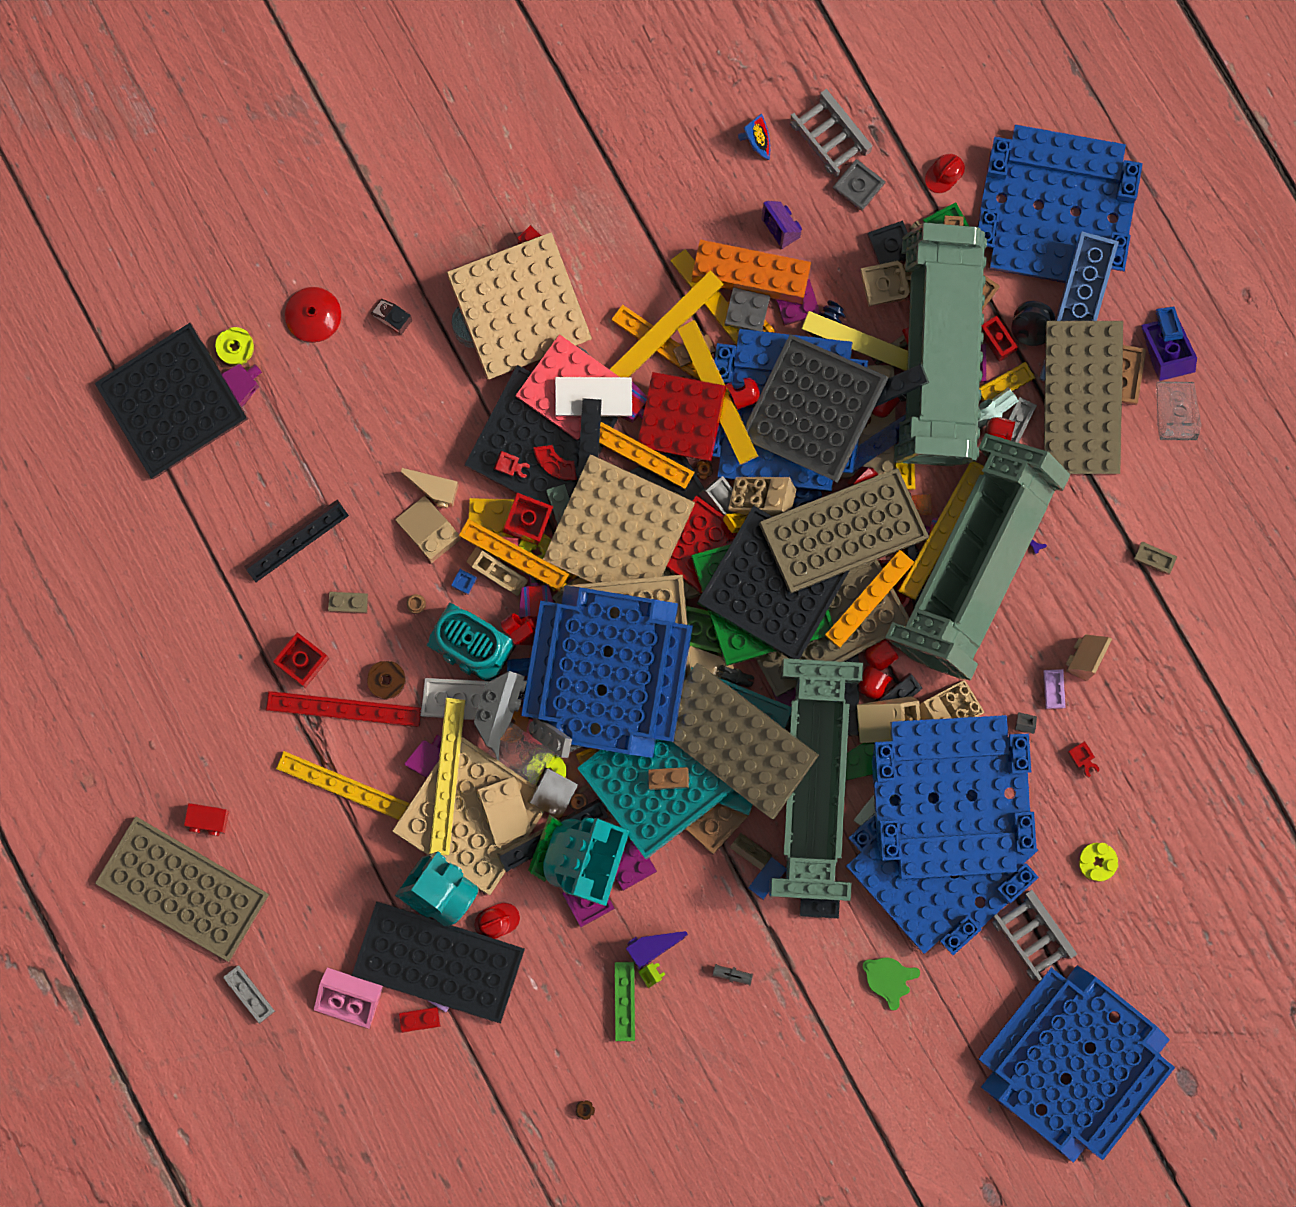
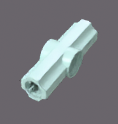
M1010 388L1005 389L993 399L983 401L978 408L981 410V416L978 420V427L980 429L986 426L991 418L1002 417L1003 412L1018 402L1017 397Z

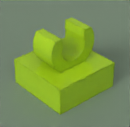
M651 963L638 971L648 988L660 982L665 975L664 972L659 974L656 968L660 966L659 963Z

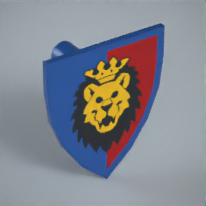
M761 113L743 127L745 132L739 133L738 139L740 141L748 139L753 151H756L761 157L770 160V137L766 122Z

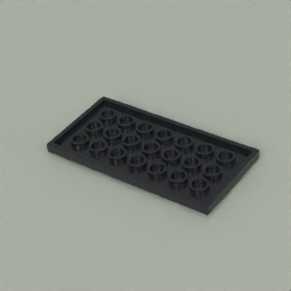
M376 901L352 976L501 1024L525 948L453 925L444 926L437 920Z

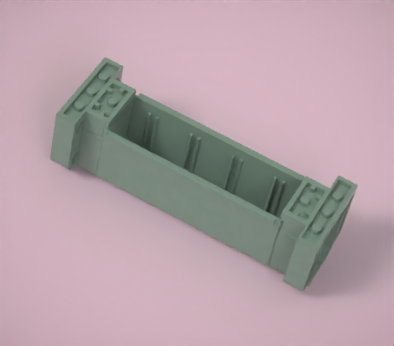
M922 223L902 237V254H906L905 272H912L907 370L920 364L923 365L929 383L906 394V418L899 423V444L894 445V463L955 466L969 464L977 461L979 457L977 439L980 437L978 420L981 416V410L978 406L981 400L979 382L982 380L980 363L983 359V353L980 350L984 338L983 332H981V325L984 323L982 306L985 303L983 287L986 281L985 276H983V268L986 266L984 249L987 246V239L985 238V232L981 231L978 227Z
M985 434L979 446V450L988 458L982 470L984 475L979 476L906 627L892 622L885 637L912 660L933 670L961 680L966 679L970 681L978 666V663L973 658L1048 508V504L1056 490L1063 491L1070 478V473L1048 451L990 434Z
M785 658L781 661L780 679L796 680L795 698L792 701L790 733L819 756L787 800L784 841L786 878L770 877V896L851 901V883L835 881V866L837 858H841L849 720V704H845L846 700L844 699L845 683H859L862 681L863 663Z

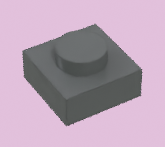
M1018 712L1015 730L1034 734L1037 716Z

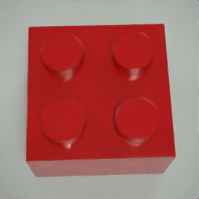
M517 493L502 532L538 546L553 506Z
M297 632L273 663L302 687L306 688L329 660V657Z

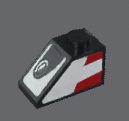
M381 299L371 312V315L400 335L404 333L412 322L409 313L396 304Z

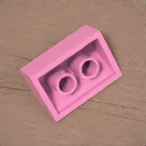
M327 968L319 985L314 1011L369 1029L383 986Z

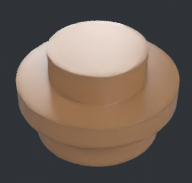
M419 594L411 595L407 600V608L412 613H421L426 607L425 599Z

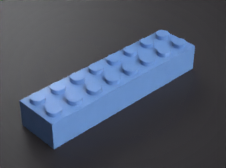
M1086 232L1079 234L1055 321H1097L1119 241ZM1044 359L1043 366H1042L1041 373H1040V377H1039V380L1044 381V382H1045V359Z

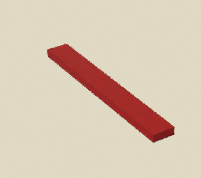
M268 691L266 711L412 727H420L422 709L421 707Z

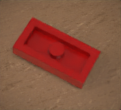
M438 1007L399 1013L402 1033L441 1027Z

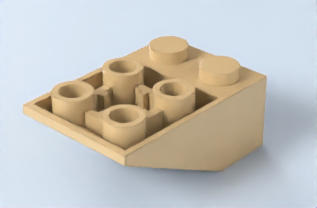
M736 477L728 510L748 516L752 507L756 506L774 517L792 510L796 488L790 477Z
M965 680L919 705L920 720L978 717L985 713Z
M912 696L856 705L860 743L891 741L890 722L920 720L919 700Z

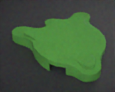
M893 958L869 959L863 963V970L866 972L870 989L877 995L882 996L887 1001L890 1010L893 1011L899 1008L900 997L910 992L906 981L920 976L918 968H906Z

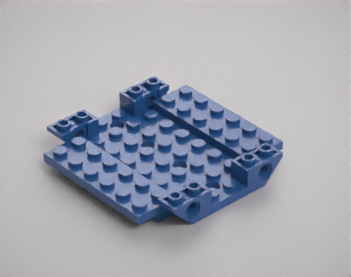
M1016 124L1012 140L994 137L977 225L981 231L985 232V238L987 239L986 247L993 248L990 270L1066 283L1079 234L1086 232L1119 241L1111 270L1124 272L1131 237L1129 233L1134 203L1137 200L1143 163L1123 161L1126 144ZM1000 194L1004 195L1007 201L999 203L996 197ZM1036 201L1042 202L1043 209H1035L1033 203ZM1078 208L1080 215L1075 217L1070 213V210ZM1111 214L1115 215L1117 217V222L1110 223L1107 219V216Z
M739 329L737 348L736 345L717 343L714 362L724 383L731 382L733 387L737 389L745 385L743 378H751L757 383L761 395L789 334ZM793 335L868 368L867 360L850 359L853 344L851 341ZM756 403L737 410L744 426H746ZM719 421L712 457H720L718 478L723 476L725 479L735 480L736 477H790L795 488L832 492L833 480L754 444L753 446L758 457L741 465ZM859 440L843 471L845 473L853 472Z
M565 585L562 604L540 601L521 716L546 721L572 739L571 745L653 758L656 739L674 742L693 626L675 623L678 603ZM617 607L620 615L614 619L610 616V610ZM606 646L613 648V655L610 657L604 655L603 651ZM601 684L607 688V693L603 696L597 692V688ZM594 723H598L601 727L598 734L591 732V726Z
M1007 715L890 722L891 741L874 742L872 758L876 835L882 861L899 860L900 879L1017 872L1016 851H1037L1034 812H1030L1028 773H1032L1029 733L1009 734L1008 737ZM1007 788H1011L1014 791V796L1011 799H1007L1004 795ZM969 790H973L976 794V798L973 801H969L966 798ZM931 792L936 793L938 797L937 802L934 804L928 801V795ZM894 794L899 797V803L896 806L891 805L889 801L890 797Z
M969 790L966 798L969 801H973L976 798L975 792ZM931 792L928 795V801L932 804L937 802V794ZM894 795L889 799L890 804L893 806L898 805L899 797ZM875 813L849 837L860 853L846 865L847 869L923 954L940 940L951 955H955L982 930L981 928L1007 904L1012 903L1039 878L1028 864L1025 863L1037 851H1016L1017 872L958 875L956 879L950 876L900 879L899 860L882 861L877 843ZM977 897H982L985 901L982 908H978L975 905Z
M1077 965L1066 979L1051 967L979 1057L978 1060L993 1071L980 1088L1011 1113L1017 1115L1072 1163L1076 1161L1085 1148L1090 1150L1099 1159L1104 1160L1175 1069L1160 1054L1170 1039L1138 1010L1097 977ZM1112 1011L1117 1012L1119 1015V1020L1116 1023H1112L1109 1020V1014ZM1088 1042L1093 1043L1095 1046V1051L1092 1054L1087 1053L1084 1049L1085 1044ZM1063 1073H1067L1071 1077V1081L1067 1085L1060 1081ZM1039 1104L1045 1105L1047 1109L1046 1113L1042 1116L1036 1113V1107Z

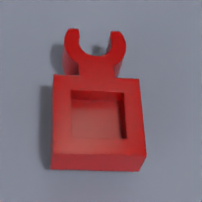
M500 451L494 470L509 476H513L514 472H516L519 477L525 478L527 475L523 474L521 469L522 467L530 468V465L527 463L518 464V457Z
M1085 741L1068 751L1077 768L1083 765L1084 774L1087 778L1091 776L1089 768H1094L1096 773L1100 771L1098 765L1091 762L1095 756Z

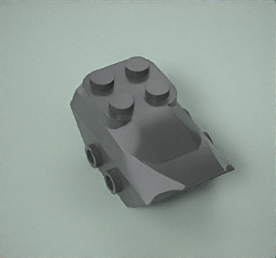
M511 671L485 684L474 720V725L486 747L493 750L497 761H499L500 739L505 734L514 711L518 712L521 700L518 697L520 693H524L527 684L524 676Z

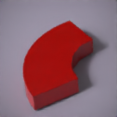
M553 445L533 448L538 463L548 474L565 481L577 480L574 461H566L560 458L555 453Z

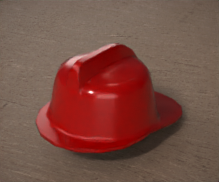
M945 154L939 157L926 172V186L934 193L947 192L963 176L965 172L964 162L955 154Z
M500 903L487 908L477 915L474 924L475 931L478 934L493 939L511 933L519 925V911L510 903Z

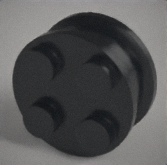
M1024 302L1014 312L1011 325L1012 333L1018 342L1025 345L1039 346L1045 344L1046 321H1055V314L1048 305L1042 302Z

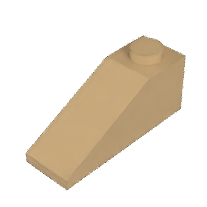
M402 468V475L434 503H437V506L442 508L453 507L459 486L457 481Z
M477 546L466 561L471 567L517 596L528 581L525 577Z

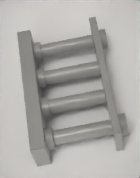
M825 89L820 93V103L800 118L795 113L791 114L790 125L796 132H800L824 162L826 171L830 175L833 174L835 177H838L840 173L838 167L858 152H863L866 156L871 152L872 145L830 92ZM823 109H828L832 114L831 118L812 132H809L803 124ZM835 123H839L843 128V132L821 147L815 138ZM851 138L855 142L854 146L832 161L827 152L844 139Z
M1030 890L1024 894L1026 898L1024 903L1001 919L998 914L994 915L992 924L998 932H1003L1028 968L1026 970L1028 976L1038 982L1042 980V977L1039 975L1040 972L1062 957L1072 959L1077 953L1034 891ZM1033 908L1037 914L1035 919L1011 934L1005 925L1027 909L1031 910ZM1045 925L1048 929L1047 935L1023 951L1016 941L1037 926ZM1050 941H1056L1059 945L1058 951L1034 967L1028 957Z

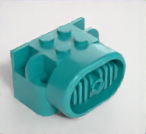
M449 602L435 624L426 646L441 654L447 663L459 665L460 670L470 676L472 673L480 679L490 682L497 678L515 649L516 644L513 643L511 638L499 632L488 622Z
M587 817L582 821L576 819L562 821L563 825L561 827L557 826L552 834L544 859L543 870L547 881L555 887L562 888L566 894L606 906L630 831L597 818Z
M437 851L419 859L395 896L425 917H433L442 925L450 926L457 923L475 900L479 888L463 876L462 870L458 866L448 863L446 858Z

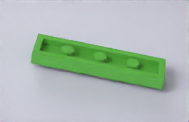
M615 962V1041H635L634 962Z

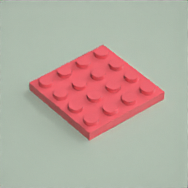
M559 334L515 397L578 441L581 432V416H555V377L619 376Z

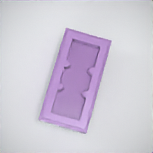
M1063 669L1044 670L1045 709L1065 708Z

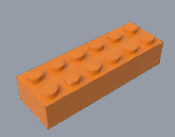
M700 240L692 282L698 283L711 270L724 284L721 288L729 290L738 288L768 295L773 299L803 304L811 262Z

